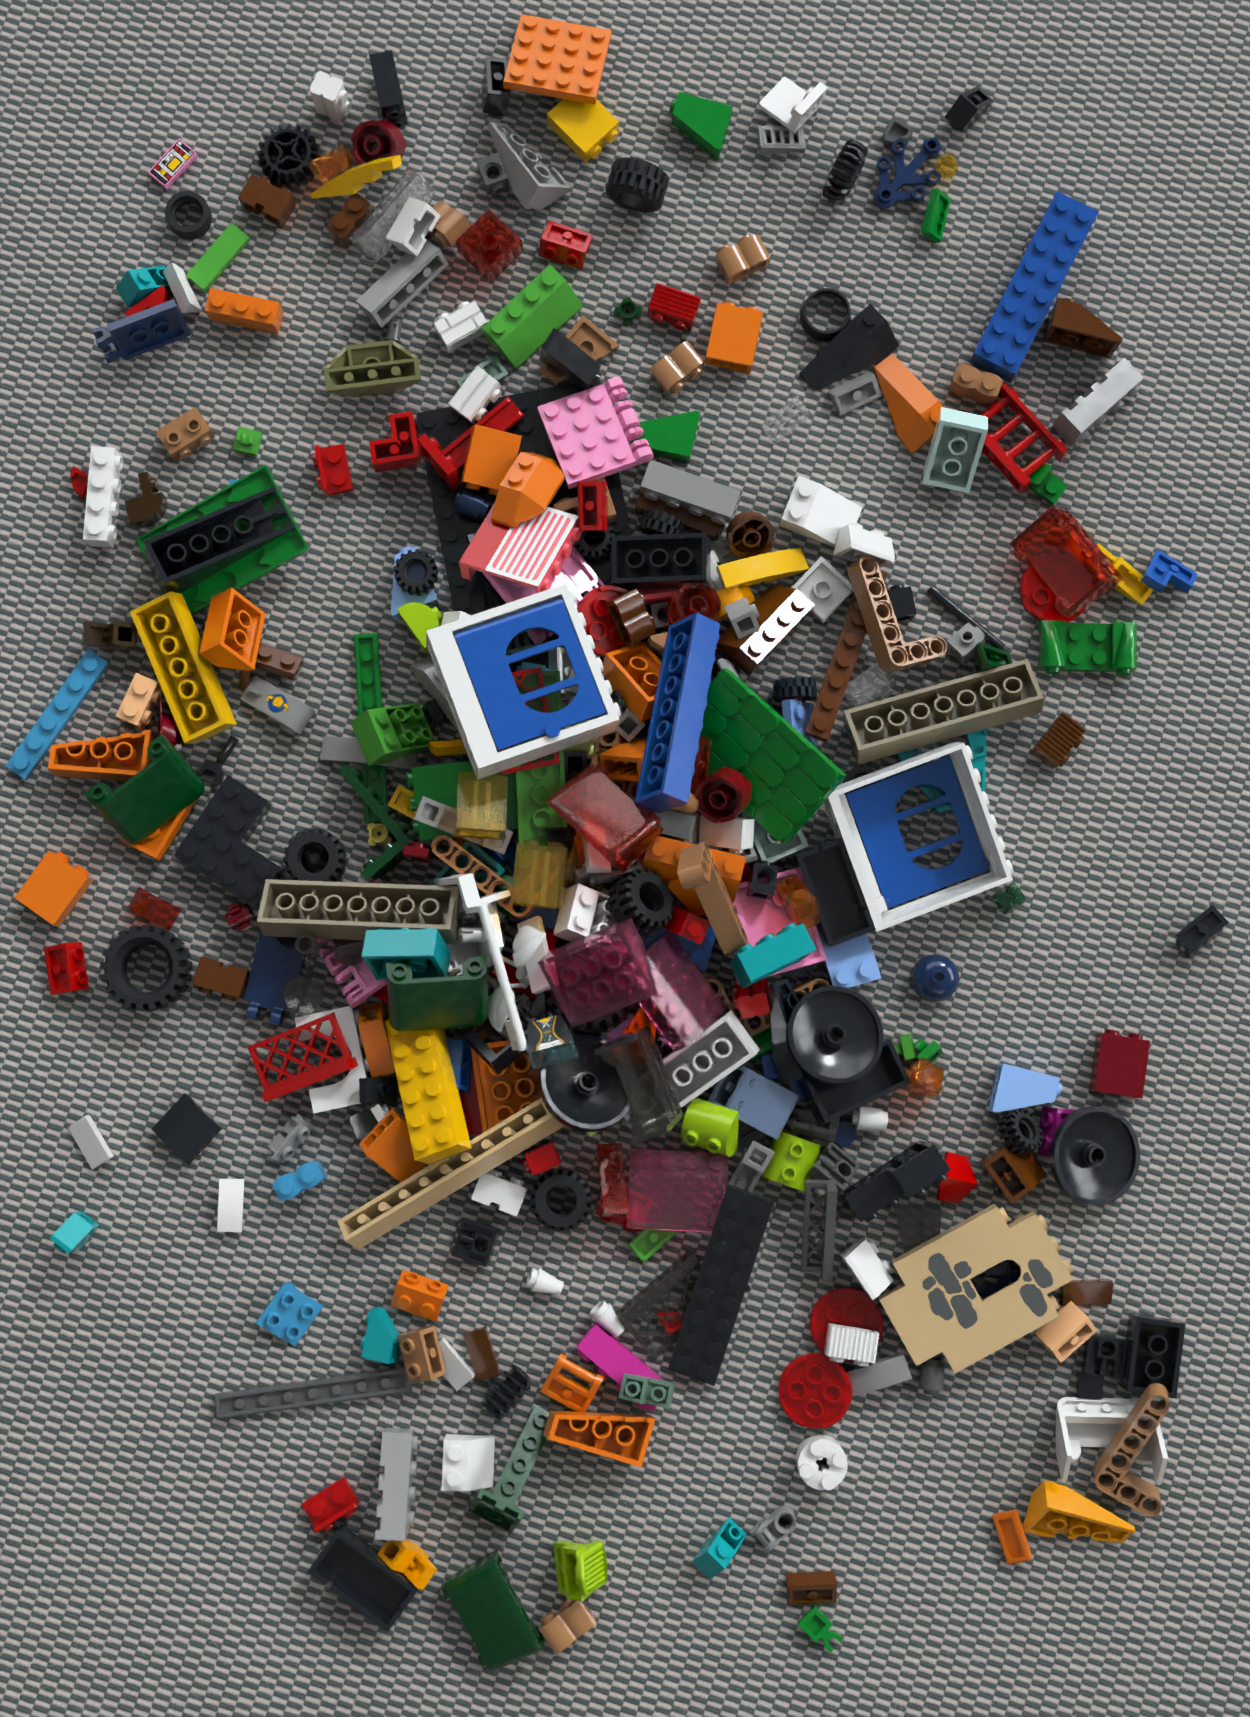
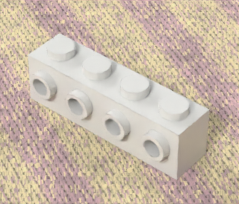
M91 446L83 540L93 547L113 548L114 540L117 537L116 516L119 514L118 493L121 491L120 470L123 468V457L112 447Z

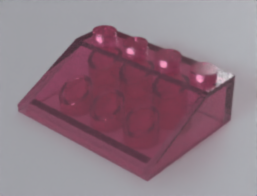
M631 918L551 950L538 962L571 1027L578 1026L657 994L643 940Z
M670 930L616 972L675 1052L690 1045L728 1009Z
M630 1149L627 1228L712 1233L728 1185V1157L711 1152Z

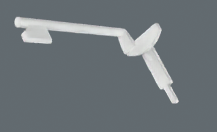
M473 873L433 879L435 885L439 886L458 884L463 901L462 905L466 914L479 912L510 1019L504 1023L512 1050H518L519 1052L527 1050V1042L487 904L511 896L510 890L479 897Z

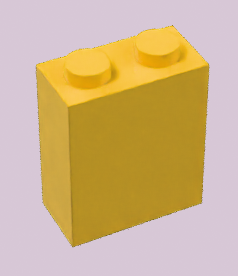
M562 99L547 113V124L585 163L591 158L595 159L601 153L602 148L607 143L611 144L619 135V121L598 100H596V104Z

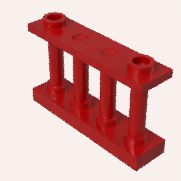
M1004 383L1001 385L998 394L1000 399L980 415L988 417L989 420L1008 405L1016 416L995 433H987L982 453L1013 487L1022 494L1029 488L1031 482L1030 475L1053 456L1061 463L1065 459L1067 450L1063 441L1059 438L1056 439L1019 399L1016 390L1012 387L1009 388ZM1023 422L1032 432L1009 451H1004L998 445V441ZM1039 439L1046 446L1047 450L1025 468H1019L1014 462V458Z

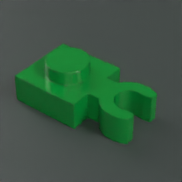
M815 1605L797 1622L798 1626L815 1643L822 1638L825 1648L830 1652L833 1651V1647L828 1643L831 1638H836L840 1643L842 1642L841 1635L837 1631L829 1630L833 1625L832 1621Z

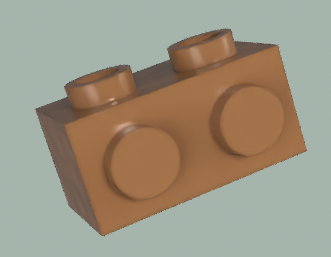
M196 407L156 431L175 462L188 458L193 450L198 447L207 446L212 441V438L215 437Z
M435 1325L412 1329L397 1335L409 1384L431 1381L447 1374Z

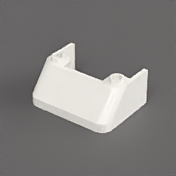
M1064 1397L1058 1401L1056 1408V1456L1061 1482H1067L1071 1462H1075L1080 1458L1081 1447L1106 1448L1139 1399ZM1141 1417V1418H1140V1420H1142V1421H1145V1420H1148V1419H1149V1417ZM1160 1424L1135 1459V1462L1139 1464L1152 1465L1156 1485L1162 1484L1168 1461ZM1135 1436L1127 1437V1439L1133 1440L1136 1438Z

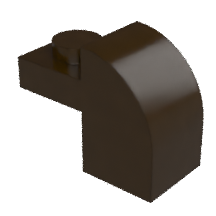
M148 472L138 474L143 497L125 501L129 522L135 530L156 524L162 519L167 509V498L162 492H159L156 479H152Z
M92 621L83 622L82 646L103 648L105 651H130L136 648L137 628L135 623L113 621L110 624Z

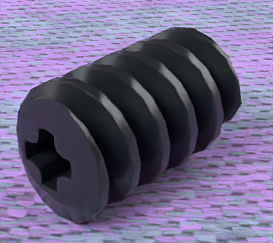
M513 1363L510 1364L513 1373L504 1371L506 1380L497 1378L499 1387L490 1386L493 1394L483 1393L486 1401H481L482 1405L498 1420H502L504 1417L502 1411L505 1413L510 1411L509 1404L514 1406L517 1404L515 1396L522 1398L524 1396L522 1389L529 1391L531 1389L529 1382L534 1383L520 1367Z

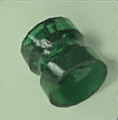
M1014 882L1008 884L1005 891H998L992 895L995 904L1005 915L1011 912L1015 905L1020 906L1026 902L1025 896Z

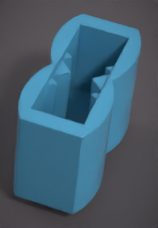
M315 1160L301 1165L295 1172L279 1177L272 1186L279 1200L285 1201L298 1196L304 1189L320 1184L328 1175L320 1160Z

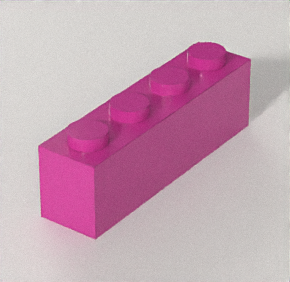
M596 1323L591 1326L577 1343L576 1348L579 1349L577 1354L586 1362L593 1361L598 1366L596 1370L606 1379L609 1376L617 1382L615 1386L618 1390H621L624 1373L664 1380ZM634 1402L643 1411L648 1409L653 1412L657 1407L647 1403L640 1404Z

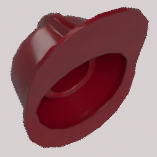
M159 699L157 737L163 734L180 750L183 740L174 717L162 712L161 699Z

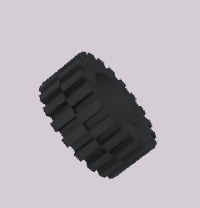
M143 925L142 927L132 926L129 927V931L122 930L117 933L119 937L117 939L112 938L108 942L111 945L110 949H104L102 953L103 956H106L105 962H100V969H104V975H100L101 981L107 983L108 986L105 987V990L108 994L114 995L112 999L117 1003L124 1004L123 1006L126 1008L141 1011H157V1009L169 1007L171 1002L176 1003L180 999L178 995L185 993L188 988L185 986L186 982L191 981L192 975L189 974V968H193L191 961H188L187 956H190L188 949L183 947L185 943L181 939L176 938L174 933L150 925ZM147 945H154L166 954L170 967L169 975L164 984L158 989L151 992H142L136 989L129 981L127 963L137 949Z

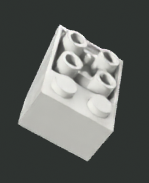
M579 883L564 890L553 935L575 944L628 956L631 954L635 937L634 934H627L626 930H622L618 922L615 923L613 920L614 916L610 913V904H608L610 896Z

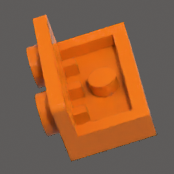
M403 1270L397 1282L390 1306L437 1322L449 1286L438 1280Z

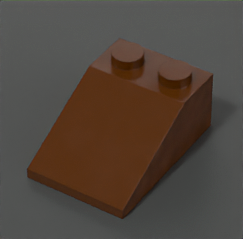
M1063 298L1056 301L1048 315L1042 342L1111 358L1121 344L1122 337L1082 304L1075 303L1070 298Z

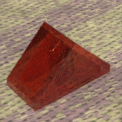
M138 887L127 907L141 917L168 930H171L182 910L141 887Z

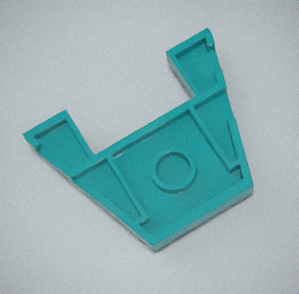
M987 728L965 734L967 744L973 754L971 763L973 768L978 770L981 777L979 785L982 792L985 791ZM919 748L898 753L897 756L901 761L920 755ZM924 764L917 765V766L912 767V768H909V769H907V770L916 768V767L921 766V765H924ZM918 785L928 801L945 794L943 790L936 786ZM950 802L933 807L937 814L952 810Z

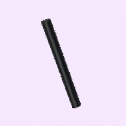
M934 585L927 590L929 595L963 623L967 624L969 622L973 627L977 626L985 635V641L991 646L1001 650L1004 648L1005 644Z

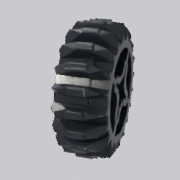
M288 123L287 128L283 129L282 125L279 124V130L276 132L270 128L271 136H263L265 142H259L260 151H257V156L260 159L258 164L260 168H263V175L265 177L268 176L272 183L276 181L279 187L285 182L289 189L292 183H295L299 188V181L302 180L308 184L307 176H315L314 170L319 169L318 161H321L320 153H318L320 148L316 143L315 137L313 135L310 136L307 129L302 131L299 125L293 129L292 125ZM303 147L307 149V155L304 162L301 160L300 154L302 153L301 149ZM274 151H276L278 154V158L276 159L277 163L275 165L271 163V158Z
M852 139L848 140L842 147L822 191L823 197L829 202L841 205L846 201L865 163L868 147Z

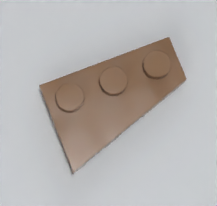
M584 315L566 335L570 341L595 361L600 360L619 348V344ZM544 363L538 370L556 386L567 380L566 377Z

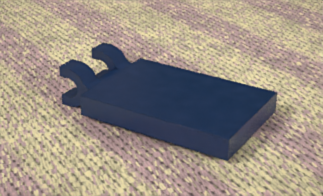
M174 299L107 324L108 329L104 327L92 329L99 349L106 353L104 357L108 364L123 356L127 360L191 335Z
M260 931L244 1000L251 1001L246 1013L247 1018L258 1020L260 1008L263 1007L273 1010L269 1023L282 1025L285 1009H293L309 943L308 939L264 936L262 931Z

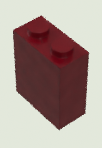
M1105 1029L1104 1033H1097L1089 1091L1143 1099L1150 1041L1143 1040V1035L1128 1033V1037L1119 1036V1031Z

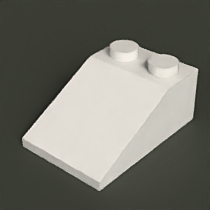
M798 476L779 526L835 548L840 528L849 523H856L862 507L822 484Z

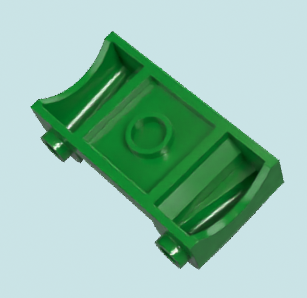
M1041 620L1038 623L1039 660L1037 671H1045L1047 674H1058L1060 671L1117 672V675H1131L1137 669V622L1100 624Z

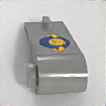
M256 675L240 698L245 703L280 722L283 725L281 729L293 737L295 733L299 735L302 733L315 712L307 704Z

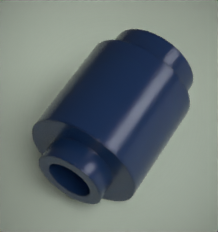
M466 489L463 493L458 492L454 501V505L457 506V512L476 520L478 518L485 519L491 502L486 501L485 497Z

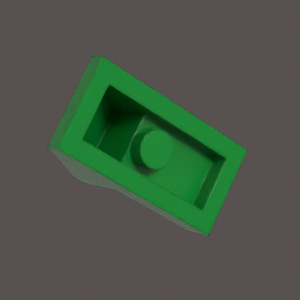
M1029 459L1028 462L1025 464V466H1024L1023 468H1025V467H1026L1028 464H1030L1033 460H1030V459ZM1044 464L1030 475L1031 482L1028 489L1051 506H1054L1068 485L1050 473V470L1053 468L1051 465Z

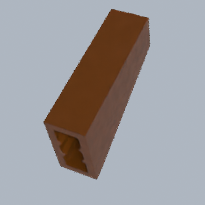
M640 493L635 506V513L643 516L647 509L658 510L661 513L665 512L667 515H672L674 518L681 520L680 522H683L685 525L683 530L685 532H707L711 541H715L716 536H722L726 523H716L711 520V517L703 514L702 516L693 515L689 512V509L683 507H670L666 504V501L660 499L656 501L644 497L643 493Z

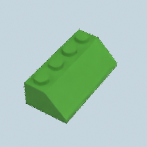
M549 264L482 328L483 336L517 370L545 343L554 328L559 330L583 307V304L568 282Z

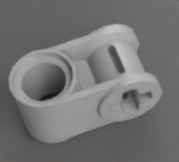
M780 1506L766 1518L760 1520L750 1530L749 1533L752 1536H756L764 1546L763 1550L765 1553L774 1549L781 1540L794 1531L797 1524L795 1512L789 1506ZM782 1515H789L792 1518L788 1524H781L778 1519Z

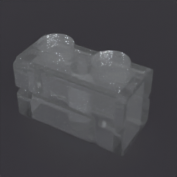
M875 663L848 683L843 699L850 708L873 703L880 697L882 700L886 699L894 693L892 688L896 685V681L890 673L882 671L878 663Z

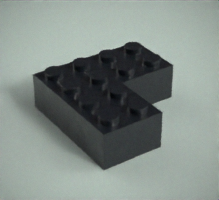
M227 775L174 853V856L257 910L260 909L265 880H279L285 869L246 844L273 804L229 775Z
M919 1140L845 1189L840 1196L857 1220L860 1222L864 1220L870 1222L879 1215L877 1211L883 1207L888 1209L897 1204L899 1196L904 1195L908 1198L912 1196L914 1199L918 1198L927 1191L926 1186L933 1182L936 1185L948 1177L946 1173L951 1169L934 1144Z

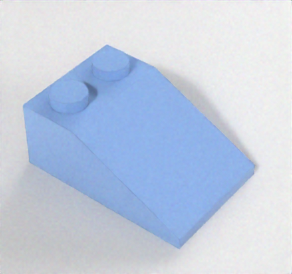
M815 922L827 959L823 965L830 986L850 988L881 979L867 934L829 947L825 944L818 922Z

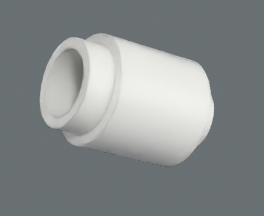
M861 1106L857 1110L852 1111L851 1124L855 1125V1130L876 1133L886 1131L888 1112H884L880 1108Z

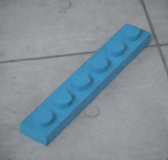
M89 649L86 651L6 764L7 768L23 779H29L51 748V745L54 744L110 664Z

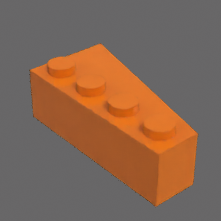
M145 730L142 733H126L110 738L100 737L96 738V740L84 742L81 740L51 745L48 769L54 776L127 782L152 763L147 755V748L156 737L151 730Z
M550 1411L543 1436L555 1442L642 1467L656 1418L645 1414Z

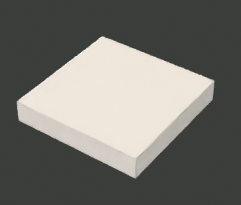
M822 556L791 587L798 589L815 604L810 612L822 623L854 592L852 584Z

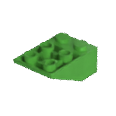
M419 703L368 709L350 722L368 766L388 763L428 750L429 742L435 741Z

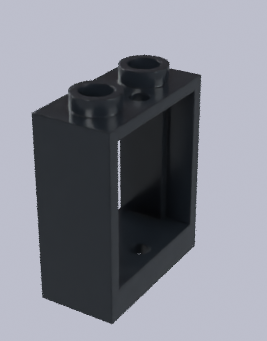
M392 50L369 54L383 120L390 121L398 128H401L403 125L408 124Z
M517 1001L515 1004L521 1025L526 1029L524 1035L527 1042V1025L530 1022H536L537 1019L534 1016L528 1017L525 1014L527 1013L525 1008ZM487 1016L484 1024L468 1028L463 1035L469 1046L498 1075L527 1050L514 1051L509 1043L496 1054L484 1042L487 1037L496 1031Z

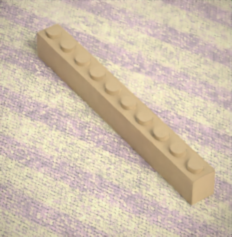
M542 1098L538 1099L470 1140L472 1149L432 1163L338 1220L345 1242L361 1249L565 1125L548 1111Z

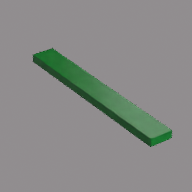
M378 633L354 634L358 716L368 709L383 708ZM361 764L362 784L365 787L369 784L378 794L375 799L380 805L384 802L388 805L386 766ZM363 800L364 823H382Z

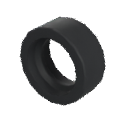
M181 191L173 195L167 202L165 218L173 233L178 237L193 240L204 236L210 229L212 212L201 195L193 191ZM192 203L198 205L202 210V218L196 225L182 227L177 224L175 214L181 206Z

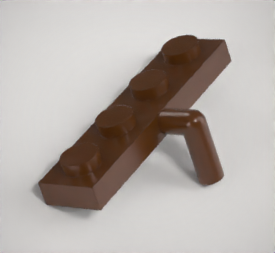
M260 643L255 667L294 680L303 664V657ZM240 670L239 687L247 689L249 685V671Z

